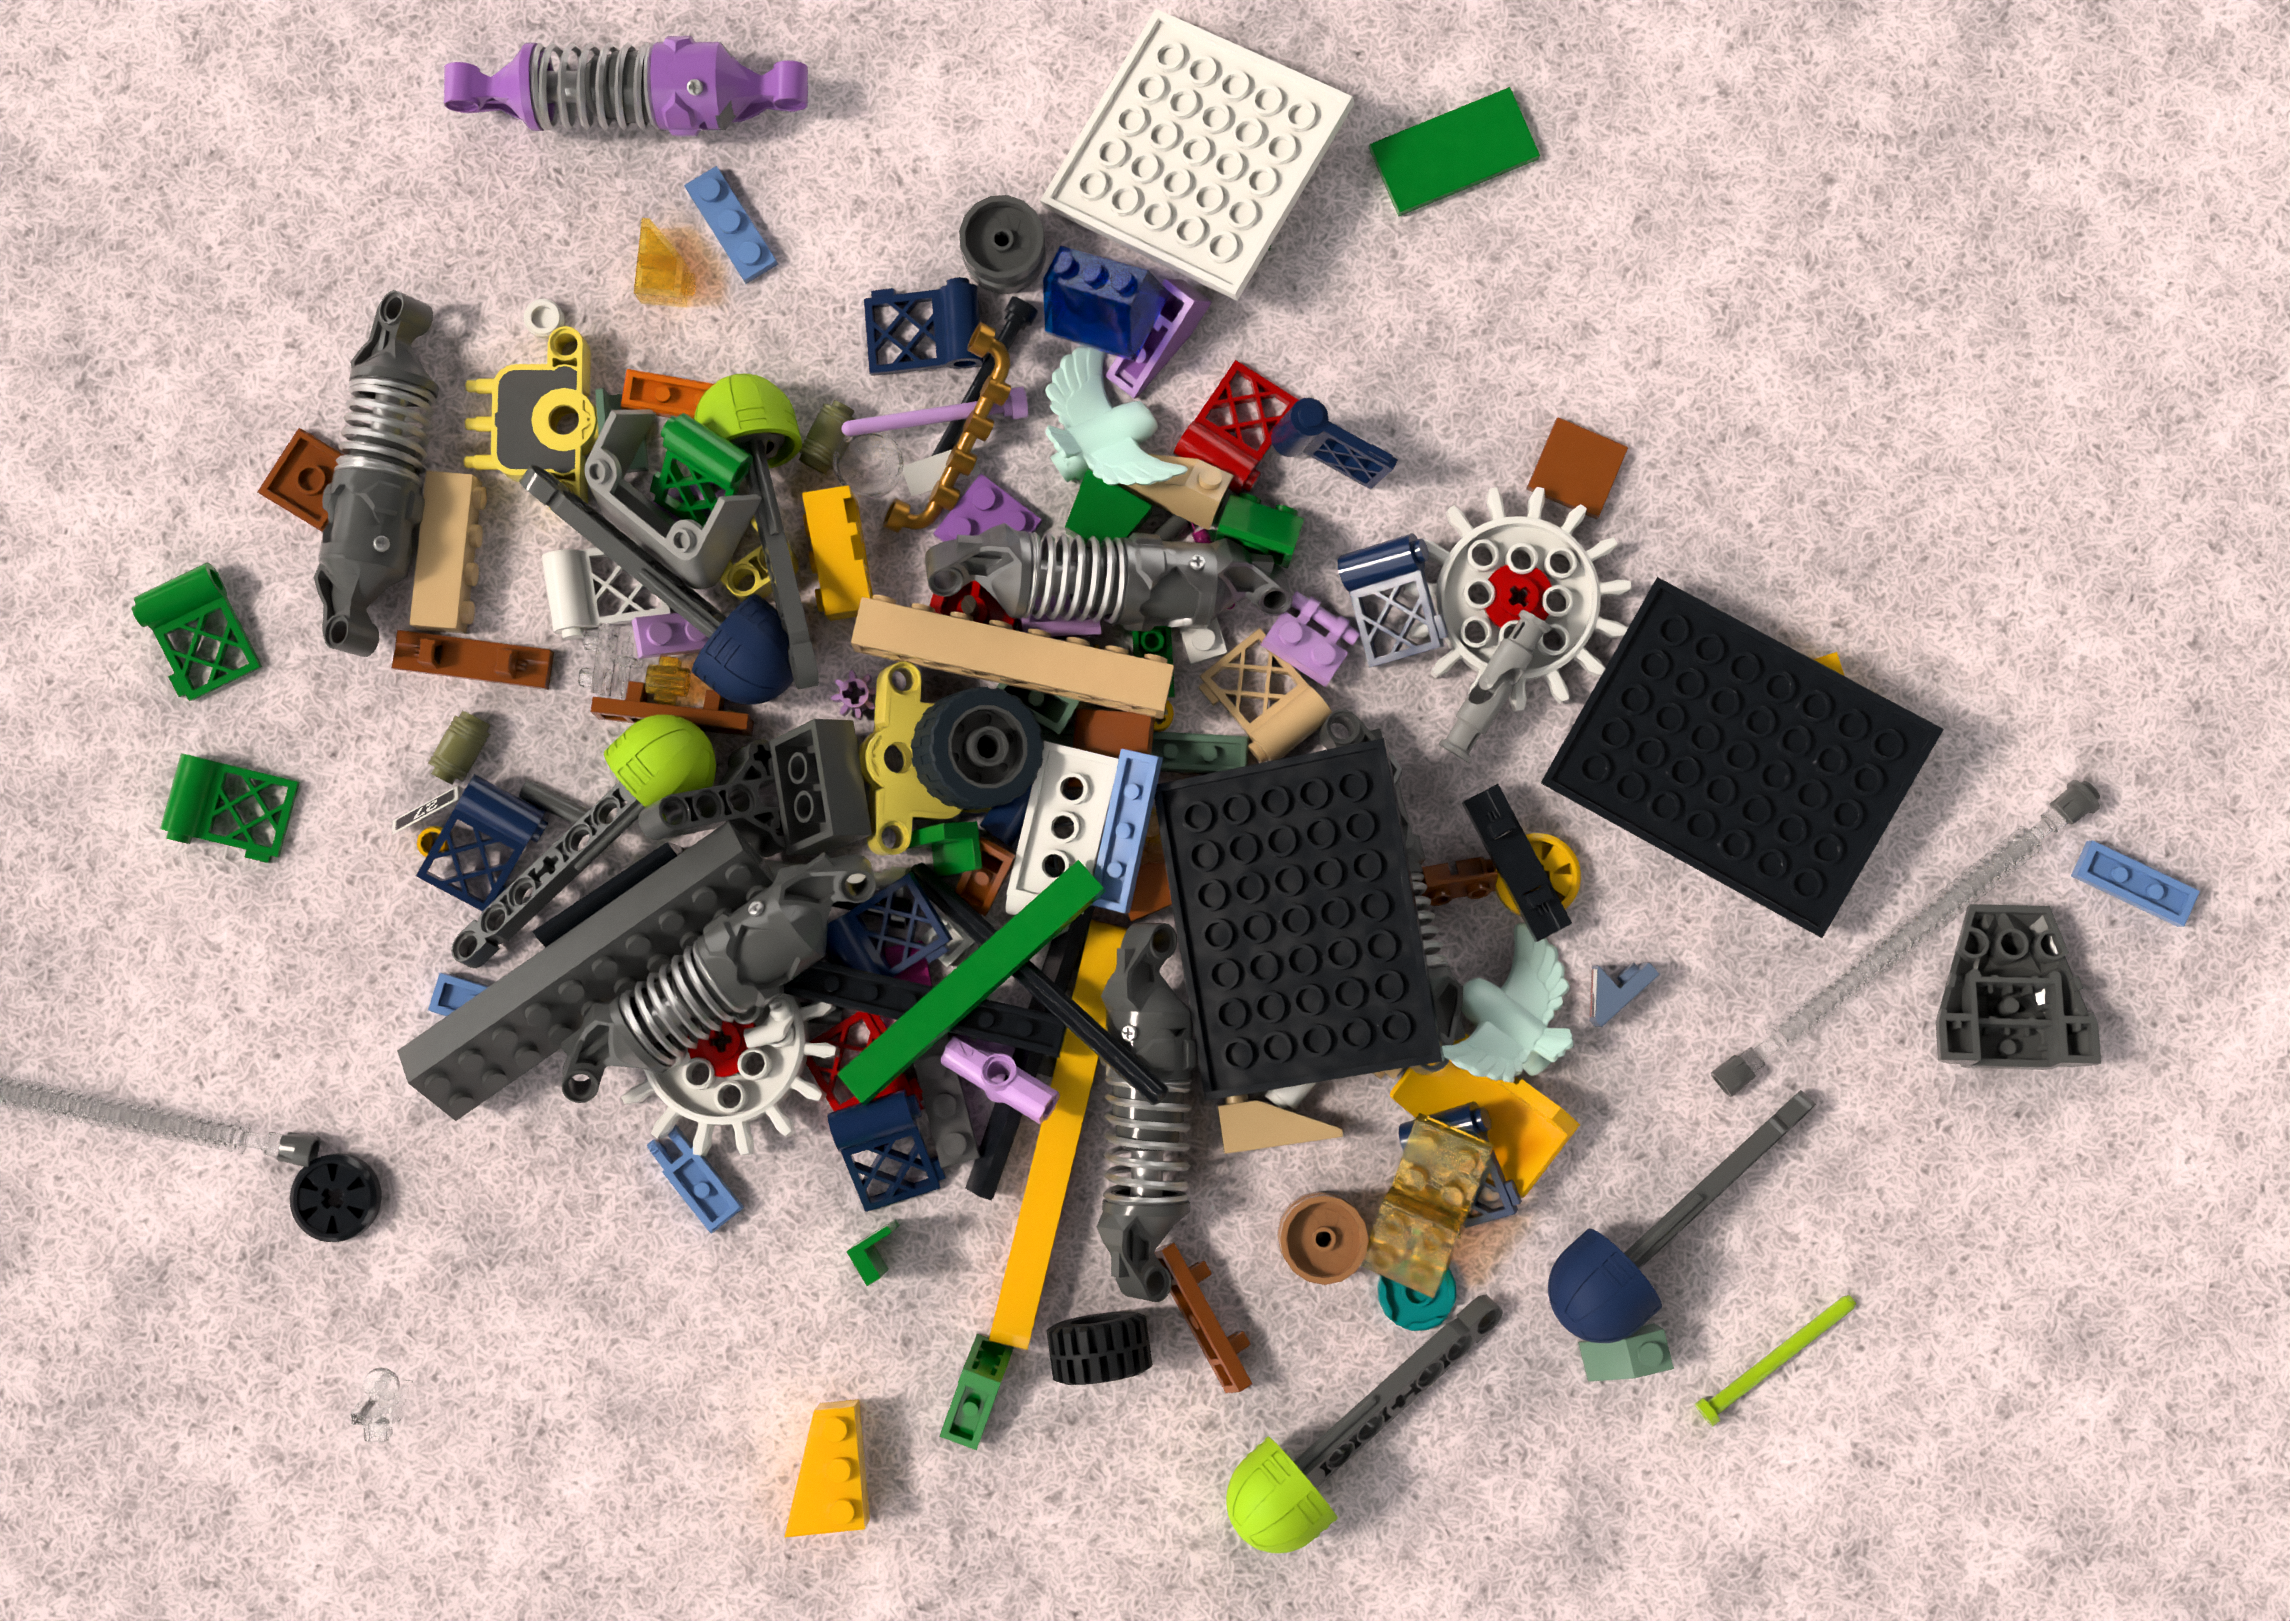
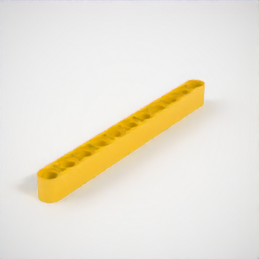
M1091 920L1072 1000L1106 1030V1007L1101 995L1109 978L1116 969L1117 948H1121L1122 940L1128 928ZM1067 1028L1061 1057L1057 1058L1050 1086L1059 1092L1060 1098L1047 1121L1045 1120L1041 1123L989 1341L1028 1350L1099 1057L1069 1028Z

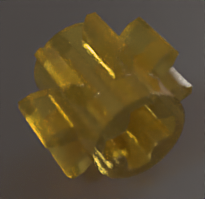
M660 656L659 665H648L645 678L646 693L654 694V701H657V704L676 706L677 696H688L691 681L690 669L682 668V661H679L677 657Z

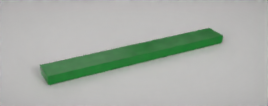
M1077 860L838 1072L839 1078L859 1102L866 1106L1106 892L1104 887Z

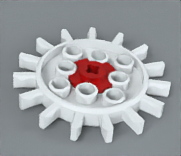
M1498 487L1489 489L1486 505L1490 512L1491 521L1475 529L1470 525L1461 510L1455 505L1450 507L1445 513L1449 524L1461 537V540L1454 546L1451 552L1442 549L1432 541L1423 539L1428 548L1429 559L1442 566L1436 583L1427 584L1431 598L1434 599L1436 616L1440 614L1444 616L1449 635L1444 640L1451 649L1447 655L1436 662L1430 673L1435 679L1448 673L1451 667L1461 660L1467 666L1477 671V676L1469 688V695L1503 640L1505 629L1517 625L1520 620L1519 613L1521 610H1525L1551 626L1550 631H1555L1561 636L1563 644L1561 649L1557 651H1552L1545 647L1543 635L1532 651L1533 659L1511 691L1510 704L1513 712H1522L1525 708L1527 700L1525 681L1541 677L1546 679L1551 695L1558 704L1569 699L1568 688L1559 673V669L1573 659L1587 673L1598 678L1604 672L1605 666L1584 647L1593 631L1602 633L1610 638H1623L1628 627L1617 621L1599 617L1601 597H1618L1632 589L1631 581L1617 579L1602 583L1598 580L1593 562L1606 557L1617 546L1618 543L1615 538L1602 540L1593 548L1585 551L1571 535L1574 529L1583 521L1587 508L1581 504L1567 515L1561 527L1541 520V511L1545 503L1544 488L1536 487L1528 500L1527 517H1506L1503 498ZM1477 547L1487 548L1492 554V563L1487 566L1476 564L1472 558L1473 549ZM1515 551L1526 552L1531 559L1530 568L1520 570L1514 567L1511 562V554ZM1556 554L1565 556L1570 564L1569 571L1563 574L1555 572L1550 566L1551 556ZM1416 582L1404 585L1403 594L1419 598ZM1474 585H1481L1486 588L1489 594L1488 602L1481 605L1473 603L1468 595L1469 588ZM1521 592L1525 596L1521 602L1522 605L1520 603L1514 606L1510 604L1509 600L1513 596L1512 593L1516 595ZM1550 593L1561 594L1566 600L1565 610L1562 612L1552 611L1546 603L1547 595ZM1422 622L1413 626L1408 633L1410 639H1423L1430 635L1427 625ZM1471 623L1481 625L1485 631L1484 641L1480 643L1470 642L1465 636V627Z
M660 980L654 983V985L663 990ZM782 994L777 999H786L795 1010V1019L788 1031L787 1037L779 1043L774 1042L748 1049L746 1045L744 1030L764 1025L771 1011L769 1008L770 1004L764 1008L756 1006V1013L748 1020H742L737 1015V1012L734 1011L733 1023L722 1020L721 1031L710 1029L709 1040L698 1038L697 1048L686 1047L685 1057H677L675 1065H672L664 1073H656L644 1069L648 1079L630 1088L621 1098L624 1104L632 1105L642 1102L656 1092L663 1102L668 1105L664 1114L656 1121L651 1132L656 1138L663 1139L673 1130L681 1116L697 1121L698 1128L693 1141V1154L707 1156L712 1144V1134L715 1125H733L736 1146L740 1155L754 1154V1140L750 1131L751 1121L767 1114L775 1128L784 1136L790 1137L796 1133L792 1120L784 1113L780 1106L790 1093L795 1089L807 1099L824 1101L827 1094L818 1085L804 1080L801 1075L808 1056H818L825 1059L840 1056V1048L826 1042L810 1043L807 1021L828 1015L836 1009V1006L816 1001L802 1007L796 996ZM680 1025L678 1029L690 1040L684 1026ZM724 1035L732 1037V1043L726 1044L725 1048L718 1047V1041L723 1040ZM759 1053L764 1058L765 1065L759 1074L753 1076L748 1072L746 1063L751 1055ZM705 1063L709 1068V1078L704 1084L697 1085L692 1079V1071L696 1065ZM730 1086H736L741 1092V1100L733 1108H728L723 1101V1094Z

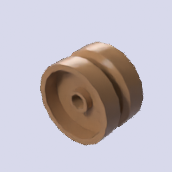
M1322 1191L1303 1194L1288 1205L1280 1218L1277 1232L1282 1256L1292 1271L1307 1282L1322 1285L1342 1282L1357 1271L1366 1257L1369 1239L1365 1222L1357 1210L1337 1194ZM1322 1231H1326L1331 1236V1239L1325 1240L1324 1246L1318 1245L1316 1241L1317 1234Z

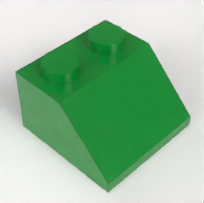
M1239 493L1237 497L1230 494L1217 529L1215 541L1228 538L1243 546L1252 554L1272 555L1276 565L1288 569L1304 518L1297 516V510L1284 505H1276L1274 509L1260 504L1261 499L1256 496Z

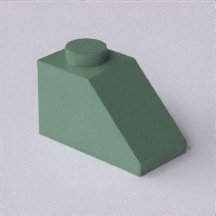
M999 683L996 687L1020 698L1021 702L1034 713L1033 716L1039 722L1040 728L1059 736L1080 703L1079 700Z
M1655 1323L1642 1326L1629 1337L1613 1343H1593L1586 1340L1578 1342L1588 1382L1635 1379L1674 1369L1665 1331Z

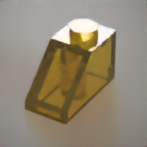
M642 218L634 294L641 304L687 308L688 296H694L695 274L690 273L691 270L685 260L650 218Z

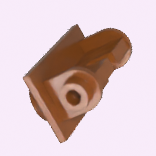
M1483 856L1455 861L1456 875H1451L1448 863L1422 867L1424 875L1422 883L1427 885V889L1420 896L1431 899L1430 905L1432 906L1445 905L1452 899L1466 896L1470 899H1480L1495 891L1498 873L1497 871L1494 872L1492 860H1484Z

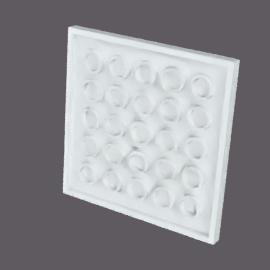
M1155 9L1040 199V202L1044 208L1238 301L1355 104L1354 99L1349 94Z

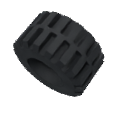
M1123 1311L1081 1316L1058 1322L1046 1330L1053 1380L1062 1384L1086 1385L1121 1380L1139 1375L1153 1365L1147 1319L1145 1315L1140 1313Z

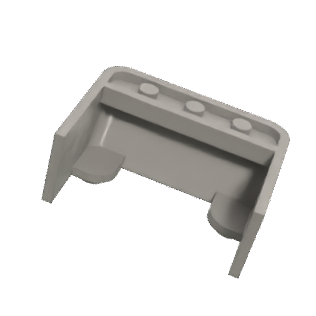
M651 409L611 410L585 464V477L602 515L689 587L705 589L715 586L727 567L762 498L757 494L722 496L718 498L704 527L691 519L676 522L624 480L656 413Z

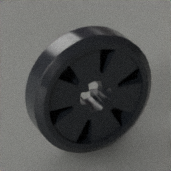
M341 1153L321 1156L310 1161L309 1167H303L299 1171L290 1191V1208L295 1222L307 1235L324 1242L345 1241L363 1233L376 1219L382 1200L380 1182L373 1169L360 1158ZM329 1190H341L344 1195L340 1199L344 1203L342 1205L330 1206L328 1200L331 1198L328 1194Z

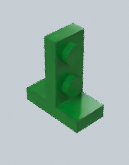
M980 1334L976 1335L939 1437L977 1451L1014 1347L989 1341L988 1337Z

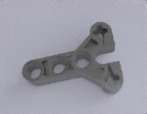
M757 739L733 751L728 759V770L717 786L671 794L644 807L638 818L642 832L653 840H661L716 829L729 821L760 856L771 857L786 850L779 806L768 807L758 797L759 788L766 787L775 782L769 741ZM662 813L665 815L667 822L664 820Z

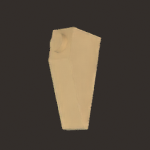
M1148 454L1167 463L1186 466L1188 470L1183 475L1173 476L1168 481L1155 482L1151 485L1137 483L1133 485L1117 484V486L1142 500L1210 530L1224 502L1234 475L1199 459Z
M1248 1094L1225 1097L1224 1104H1217L1225 1154L1343 1137L1342 1129L1338 1126L1282 1109L1257 1099L1249 1100Z

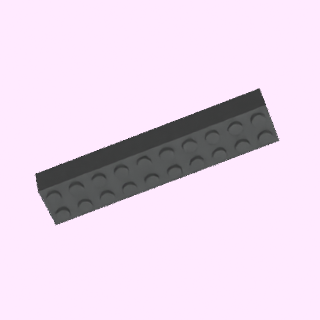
M727 821L397 1050L408 1084L457 1121L561 1049V1042L581 1028L584 1017L594 1003L612 1001L618 995L625 993L626 990H635L638 981L647 982V977L650 973H659L662 964H671L674 955L683 956L686 946L693 947L694 941L703 935V928L707 923L723 912L732 914L772 885L775 877L769 865L736 828Z

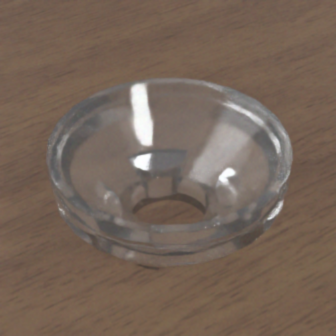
M885 431L845 436L836 447L833 456V467L839 483L842 486L849 485L856 497L875 499L889 494L896 488L903 475L904 457L898 442ZM870 458L878 460L882 464L880 476L875 479H865L862 477L859 468L864 460Z

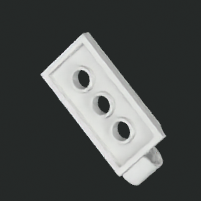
M1044 741L1043 762L1032 785L1006 894L1008 895L1006 901L1007 914H1018L1058 878L1048 875L1045 870V861L1052 854H1057L1063 858L1065 862L1064 872L1079 860L1094 876L1119 759ZM1071 777L1080 779L1084 786L1083 794L1077 800H1069L1063 793V785ZM1064 815L1070 817L1074 823V832L1066 839L1058 837L1054 832L1055 821Z

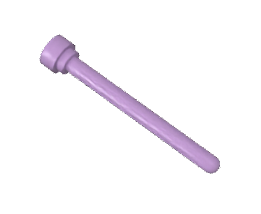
M1024 387L1011 388L1004 405L1001 407L994 403L989 415L1002 413L1004 417L1010 416L1012 420L1028 417V404ZM977 401L850 420L843 423L842 432L846 436H856L967 419L971 411L974 410Z

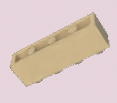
M426 471L423 494L425 506L420 523L409 625L419 630L466 634L467 624L471 625L474 621L475 606L474 602L470 601L471 586H476L479 578V567L477 563H474L475 548H480L483 541V529L481 525H478L479 511L484 510L486 507L487 491L485 487H482L483 482L473 474Z

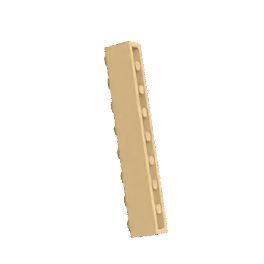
M873 595V599L861 598L851 639V645L855 652L900 662L907 661L918 666L1163 719L1174 665L1167 664V659L1153 654H1145L1144 658L1128 655V650L1117 646H1105V650L1089 647L1090 642L1075 637H1067L1066 641L1052 639L1050 633L1039 629H1028L1027 633L1012 630V625L998 620H990L989 624L974 622V617L961 612H951L950 616L937 614L933 607L919 603H913L911 608L896 605L895 599L883 595Z

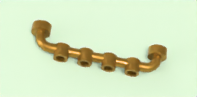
M980 322L969 341L967 348L969 352L982 358L989 352L995 359V366L991 375L987 377L983 384L974 410L971 411L966 419L957 445L954 446L949 454L940 480L933 487L926 509L920 514H910L911 506L895 498L885 515L883 527L899 533L902 527L912 530L924 529L935 522L943 508L951 511L955 507L960 495V490L954 487L960 473L969 476L977 461V455L971 453L977 438L984 442L987 440L994 426V420L988 418L993 404L995 403L1002 407L1012 387L1005 383L1011 365L1010 356L1004 344L994 337L996 329Z

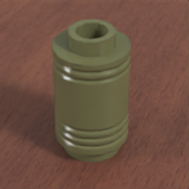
M836 400L833 401L832 405L823 403L802 444L799 461L825 475L829 469L833 470L850 436L843 434L842 425L846 421L856 420L852 417L855 411Z
M463 710L459 717L455 715L451 725H449L435 749L433 756H431V760L428 762V764L435 767L431 774L453 785L455 779L464 782L467 773H469L487 738L490 736L487 731L491 725Z

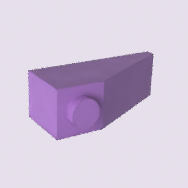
M1164 279L1105 377L1133 399L1138 398L1191 336L1212 301L1184 280Z

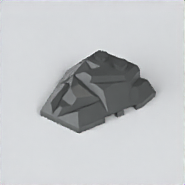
M1970 904L1967 906L1935 1022L1939 1062L1960 1064L1963 1068L2030 1070L2101 1064L2098 1022L2094 1012L2088 1013L2079 991L2083 989L2079 976L2073 977L2065 955L2069 952L2050 906Z

